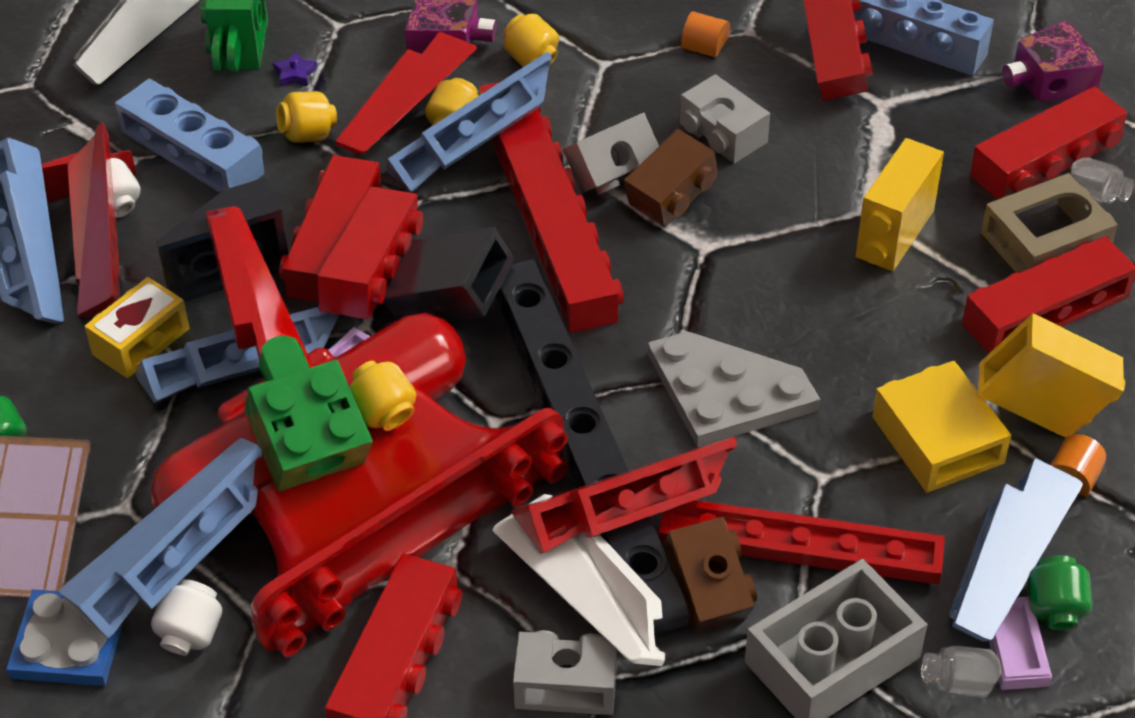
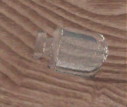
M1084 157L1075 161L1071 167V176L1088 190L1095 201L1112 203L1116 199L1126 202L1132 193L1134 180L1123 177V170L1118 168V166Z
M950 645L949 648L943 647L939 655L935 653L924 654L921 675L923 682H937L939 691H945L947 694L986 698L1000 678L1002 666L997 655L990 649Z

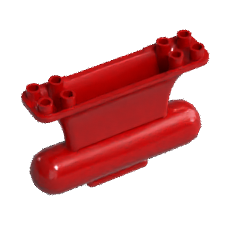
M428 313L405 316L337 357H334L325 348H317L308 353L313 366L337 359L349 387L354 381L352 374L362 364L368 361H375L376 364L387 361L395 363L416 391V401L413 404L415 411L406 422L393 430L385 431L383 428L375 429L366 425L373 442L365 463L280 492L277 491L263 455L255 460L253 486L258 490L256 507L247 516L253 514L267 534L275 554L278 572L277 578L263 586L254 596L251 603V613L257 640L266 651H280L285 657L297 654L306 643V633L319 625L325 631L333 630L339 626L346 616L345 608L352 604L351 601L389 577L402 553L419 557L482 515L490 514L506 502H509L513 507L523 505L533 493L532 485L543 478L548 483L554 484L567 473L569 465L562 457L564 446L568 441V434L564 431L562 416L552 408H544L537 411L522 422L510 427L489 428L465 421L435 401L452 390L461 380L466 363L465 349L461 338L452 325L439 317ZM264 380L256 383L255 385L264 383ZM248 389L219 406L217 416L222 421V425L171 454L155 469L151 486V505L154 509L238 439L244 438L258 445L244 411Z

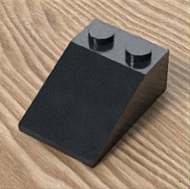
M266 177L225 189L156 241L166 289L182 298L184 302L224 290L206 211L236 206L242 211L270 274L279 272L282 257L289 255L282 209Z

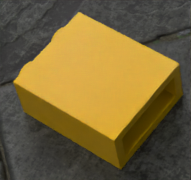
M905 138L863 197L855 257L892 272L895 270L934 212L944 155L943 151Z
M1034 313L979 363V397L1065 438L1073 435L1082 426L1088 425L1094 416L1108 404L1117 401L1125 388L1123 357Z
M955 361L940 366L928 367L920 373L901 380L889 381L877 388L872 417L926 493L1005 464L1011 434L987 402L978 396L977 389Z

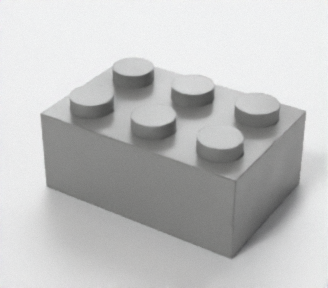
M862 558L748 628L745 663L795 718H828L921 658L927 623Z

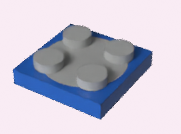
M32 589L6 669L9 678L106 686L124 621L108 639L72 606L59 591Z

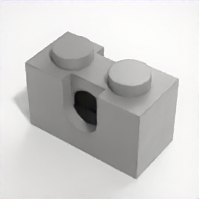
M716 74L681 94L680 124L689 133H693L698 138L704 135L710 147L735 164L768 143L770 112ZM724 104L730 105L733 108V110L729 109Z
M643 112L569 145L562 150L581 193L595 188L599 195L619 186L617 177L626 173L630 175L659 145ZM611 149L617 154L620 161L619 166L614 164L611 157Z
M545 630L519 632L513 680L515 709L613 715L617 649L605 637L599 634H585L580 637L579 641L560 640L558 635ZM562 665H571V666H573V667H570V668H562V667H559V666H562Z

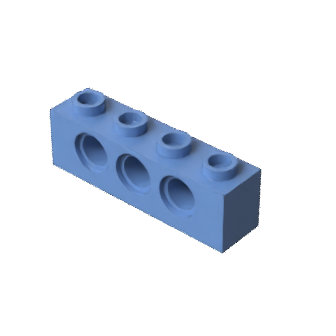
M859 0L861 10L854 11L855 21L863 20L867 40L974 76L988 55L994 19L974 11H968L940 0Z
M149 78L115 102L121 132L220 193L225 189L255 181L265 174L262 148L253 137L245 136L232 128L226 121L215 118L205 112L199 105L190 103L178 96L169 87H163Z

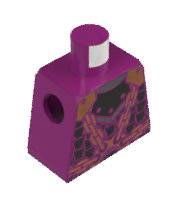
M415 0L405 27L406 51L409 49L422 54L439 31L473 44L474 40L494 42L497 21L478 18L477 0Z
M1067 20L1022 38L1017 45L1014 63L1003 66L1002 76L1008 87L1025 84L1036 100L1043 102L1072 98L1094 86L1099 89L1105 64L1071 22Z

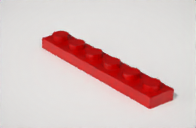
M694 500L662 512L658 531V538L661 544L664 543L669 531L724 516L728 531L734 530L738 536L741 556L841 571L863 558L879 576L936 585L940 584L945 536L699 500Z

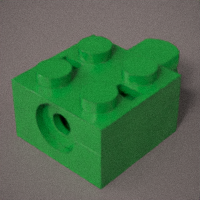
M201 1L200 20L202 24H207L208 27L205 34V48L207 53H211L214 71H224V69H229L230 71L260 69L268 26L266 1Z
M275 336L268 340L262 346L258 363L265 382L248 388L244 411L257 443L262 449V455L277 491L280 492L365 463L373 440L338 360L336 359L310 368L302 348L295 338Z

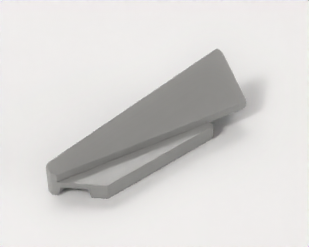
M120 0L74 56L76 62L73 66L92 84H101L199 0Z

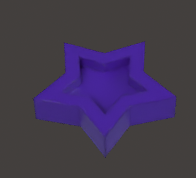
M296 52L288 60L273 62L274 71L280 74L281 86L291 83L308 86V76L318 69L317 61L303 60Z

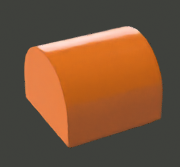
M692 11L683 28L681 48L716 58L730 36V22Z
M1081 434L1069 435L1064 439L1051 466L1079 479L1082 482V487L1078 494L1088 498L1104 468L1106 452L1091 437Z

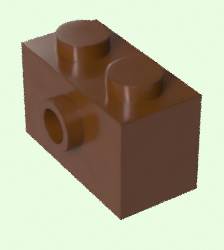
M677 129L624 179L629 205L665 228L675 217L682 216L688 209L689 204L702 191H707L714 184L718 177L715 152L680 129Z
M724 516L669 531L663 543V549L683 593L692 634L747 619L755 607L754 602L757 601V592L752 577L749 574H743L738 559L741 557L740 542L734 530L728 531Z

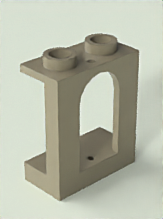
M1070 173L988 203L986 205L981 234L1015 272H1023L1041 264L1048 258L1058 257L1074 250L1083 243H1090L1104 236L1113 243L1118 224L1112 215L1106 212L1092 198L1088 190L1081 186ZM1058 199L1057 205L1070 217L1074 224L1036 238L1016 216L1018 213Z

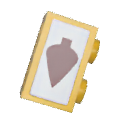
M149 277L128 290L120 299L102 313L97 314L85 325L92 355L127 379L136 373L141 360L157 356L190 329L184 300Z

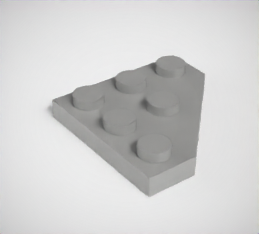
M688 331L647 343V355L697 447L819 411L821 399L802 368Z

